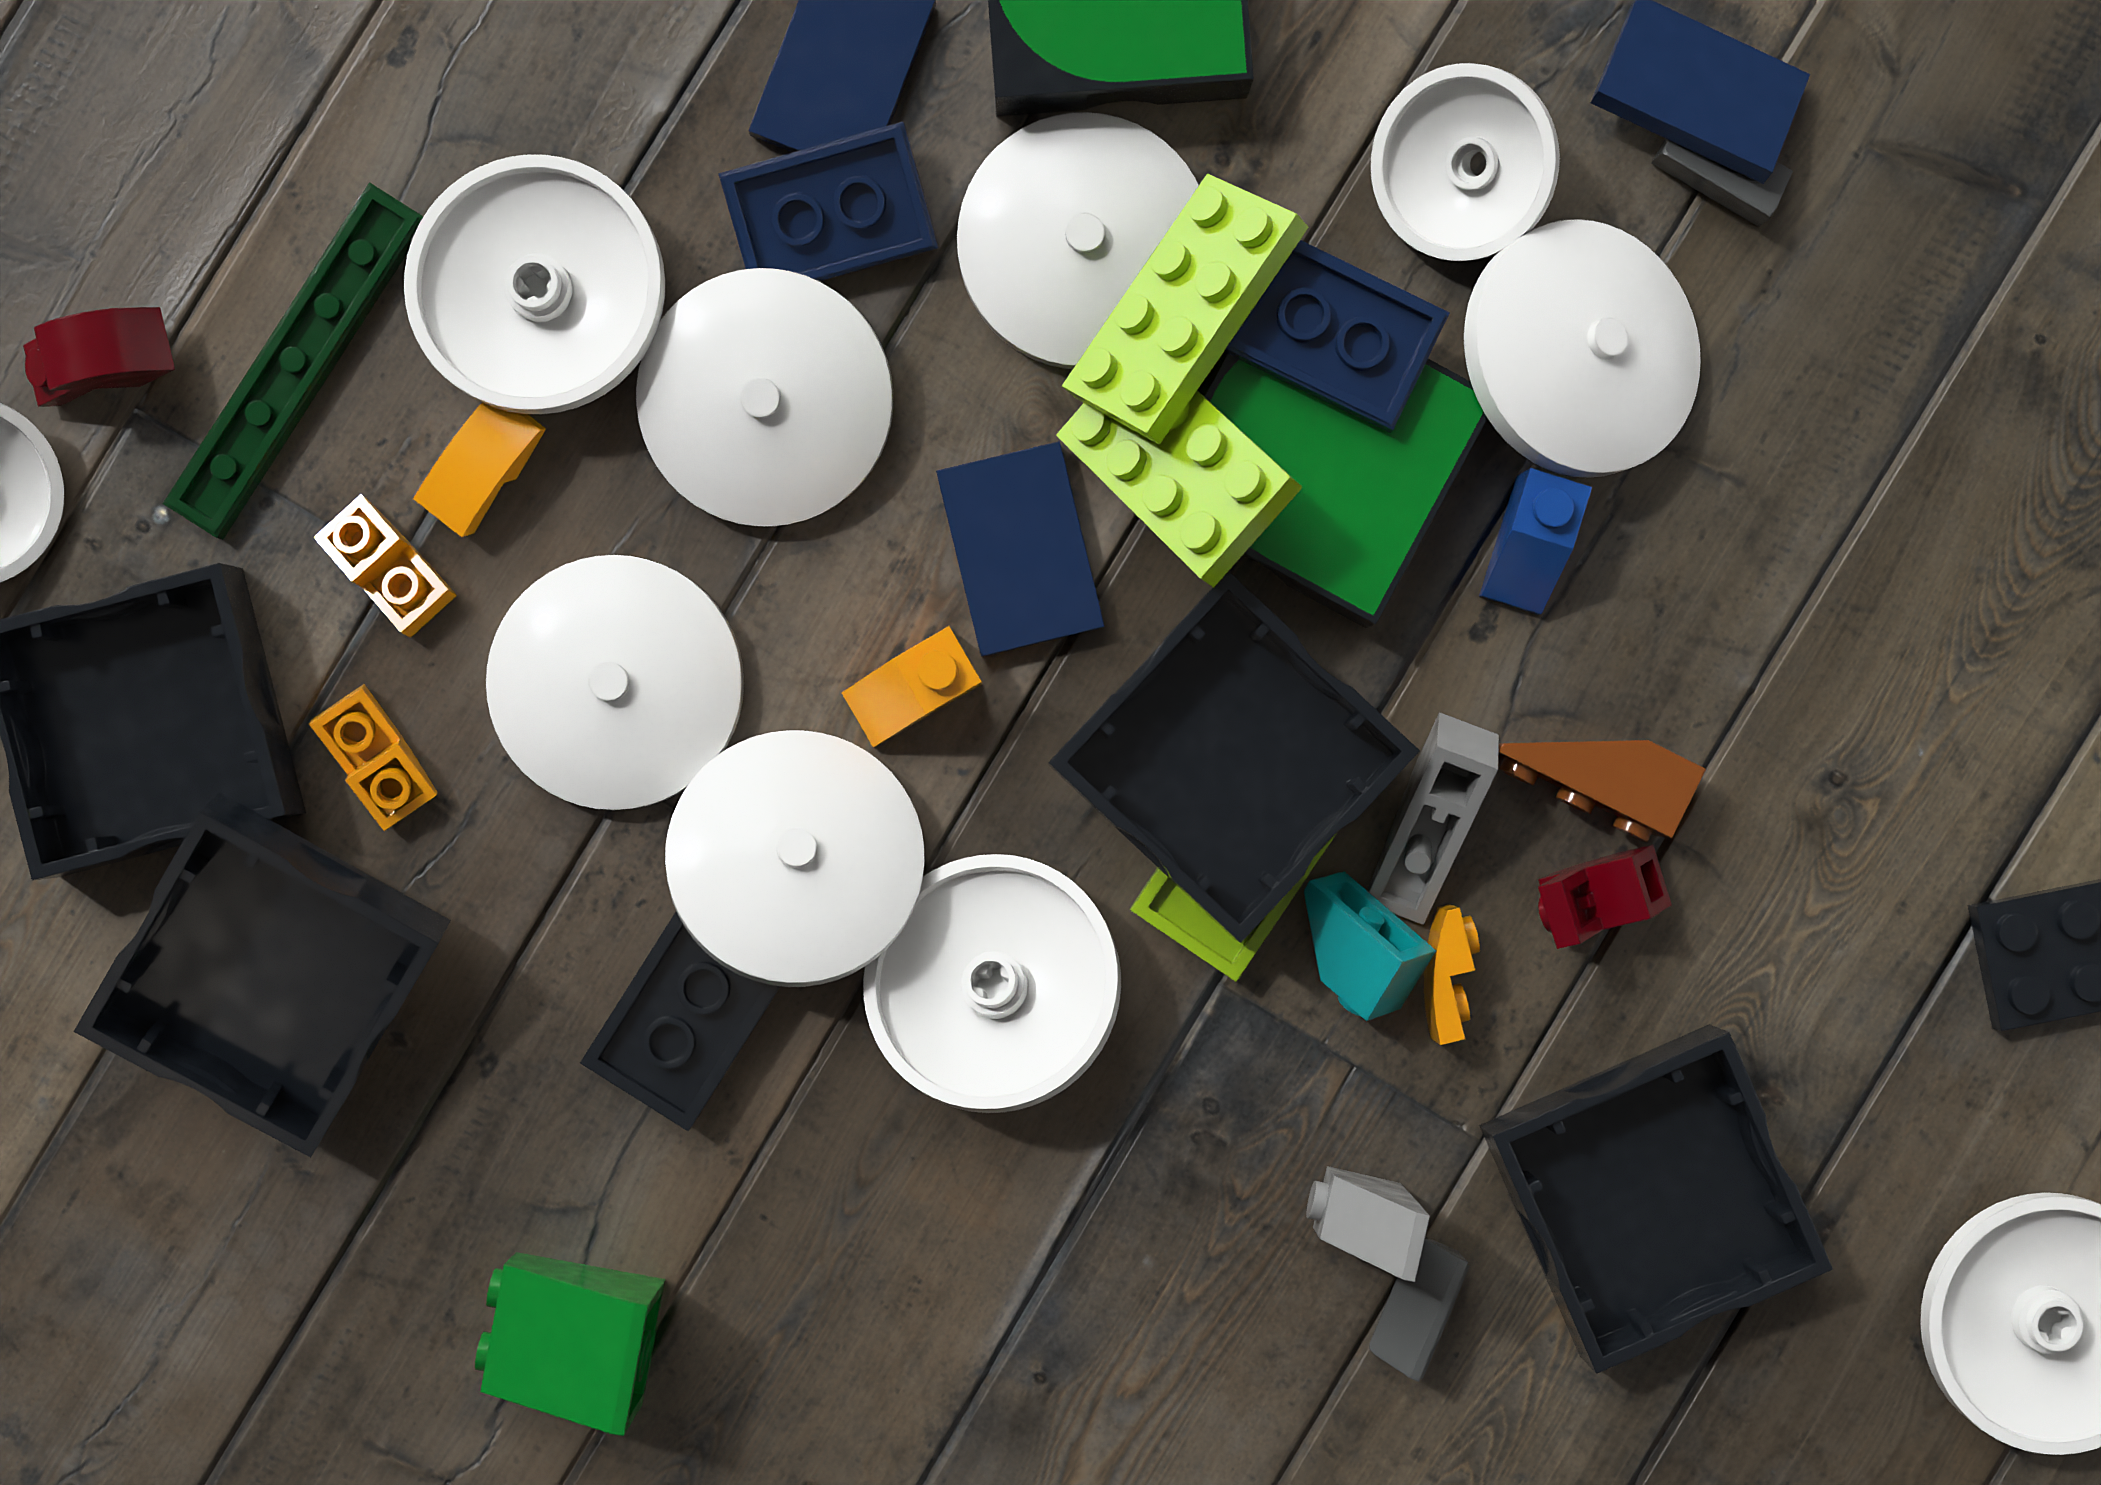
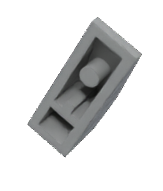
M1439 712L1416 761L1367 890L1393 914L1424 925L1498 771V734Z
M1327 1166L1324 1181L1315 1180L1312 1184L1306 1211V1217L1314 1220L1313 1229L1318 1237L1398 1278L1415 1282L1430 1215L1401 1183Z

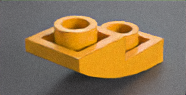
M481 403L450 441L413 499L459 536L464 537L474 534L503 484L518 478L546 428L528 414L508 412Z
M362 494L314 537L353 583L362 587L395 627L409 638L416 634L457 596L410 542Z
M365 684L310 721V727L348 775L345 779L346 783L383 831L437 795V790L418 759Z
M1448 904L1437 907L1427 942L1436 952L1424 970L1426 1018L1430 1038L1439 1045L1465 1039L1462 1022L1470 1021L1469 1005L1461 983L1452 985L1450 976L1475 971L1471 954L1480 952L1479 938L1472 917L1470 915L1462 917L1459 907Z

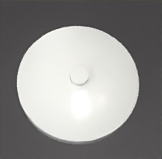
M1088 112L1056 115L1034 122L1012 134L991 152L975 173L963 199L958 219L957 249L961 275L967 293L977 312L989 328L1016 351L1047 365L1073 369L1199 185L1194 175L1177 152L1164 140L1136 123L1111 115Z
M550 155L512 156L490 162L465 174L450 185L427 210L418 225L407 254L404 272L405 305L413 333L427 358L446 379L464 393L484 404L508 412L521 414L558 413L580 407L605 395L620 384L642 360L653 341L663 312L665 299L664 264L656 237L646 218L633 200L607 176L587 165L563 157Z
M1577 219L1552 222L1528 232L1498 252L1487 264L1472 291L1464 327V352L1471 385L1480 406L1496 431L1518 453L1531 462L1550 471L1573 477L1591 478L1607 476L1635 467L1656 456L1675 438L1684 425L1692 409L1700 377V344L1695 319L1689 302L1670 269L1649 247L1623 230L1596 221Z
M754 268L738 270L708 280L684 295L667 311L660 320L653 341L640 363L636 386V406L642 436L653 461L667 481L682 496L702 510L724 520L752 526H779L804 521L828 511L850 496L864 482L880 458L889 435L893 415V384L888 360L881 342L864 316L847 299L823 283L805 275L779 269Z
M605 555L580 559L565 564L537 580L521 594L503 618L495 634L487 664L486 691L489 712L495 731L511 759L525 775L549 793L565 801L595 809L620 810L652 805L681 793L707 763L726 749L740 717L744 692V674L740 649L726 617L716 603L698 585L679 572L647 559L623 555Z
M786 730L762 734L739 742L713 758L696 774L680 797L672 815L667 834L665 864L668 886L678 916L688 933L710 957L727 969L753 981L775 986L806 987L832 982L853 974L871 963L893 943L907 923L919 895L924 871V842L918 815L911 799L893 773L878 759L853 743L835 736L803 730Z
M1001 854L963 858L947 863L923 876L917 901L903 930L880 956L865 966L863 977V995L869 1026L876 1043L892 1067L906 1081L936 1101L954 1108L982 1113L1008 1112L1036 1105L1052 1098L1076 1081L1091 1066L1109 1038L1116 1020L1121 994V969L1113 936L1099 910L1086 893L1065 875L1045 864L1028 858Z
M2062 1193L2026 1194L1996 1203L1981 1211L1958 1229L1945 1244L1933 1264L1924 1289L1921 1305L1922 1343L1930 1370L1939 1388L1949 1402L1971 1423L1995 1439L2012 1447L2029 1452L2054 1455L2081 1453L2101 1447V1204L2082 1197Z

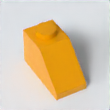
M950 626L891 659L843 691L842 695L874 748L981 686L983 683Z

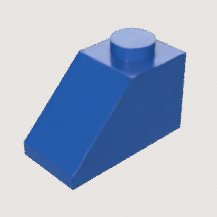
M1533 468L1517 475L1479 596L1541 615L1573 551L1592 487Z

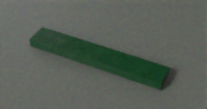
M368 183L164 500L163 504L215 538L222 540L225 538L407 255L413 236L423 219L422 215L372 183Z

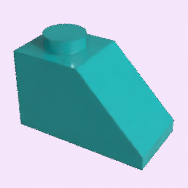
M1345 871L1309 881L1304 889L1320 980L1338 995L1340 1004L1346 1010L1361 1016L1366 1021L1401 1009L1436 950Z

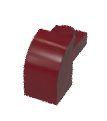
M160 307L110 308L60 317L35 326L36 338L23 345L26 355L25 372L29 382L33 385L38 407L62 406L94 389L141 387L175 370Z
M1653 844L1600 857L1556 871L1538 879L1540 884L1538 886L1540 892L1538 902L1539 915L1545 929L1552 933L1557 949L1581 944L1603 929L1651 919L1672 905Z

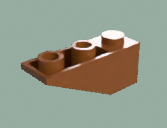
M1649 740L1499 743L1498 757L1503 759L1499 768L1500 771L1531 786H1534L1539 777L1560 788L1556 799L1587 814H1591L1594 806H1597L1617 816L1613 824L1614 828L1645 843H1648L1652 834L1658 837H1673L1706 770Z

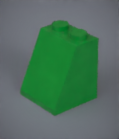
M516 1252L504 1263L503 1269H494L490 1279L486 1305L496 1309L492 1331H484L482 1333L476 1352L475 1370L484 1371L480 1392L609 1434L624 1436L644 1401L666 1279Z

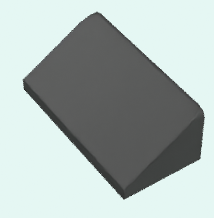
M1666 138L1651 164L1758 227L1767 222L1773 215L1793 173L1791 169L1776 162L1773 173L1762 184Z
M1425 1237L1415 1282L1397 1277L1369 1343V1349L1374 1355L1418 1382L1420 1379H1423L1470 1267L1468 1265L1469 1262L1458 1250Z

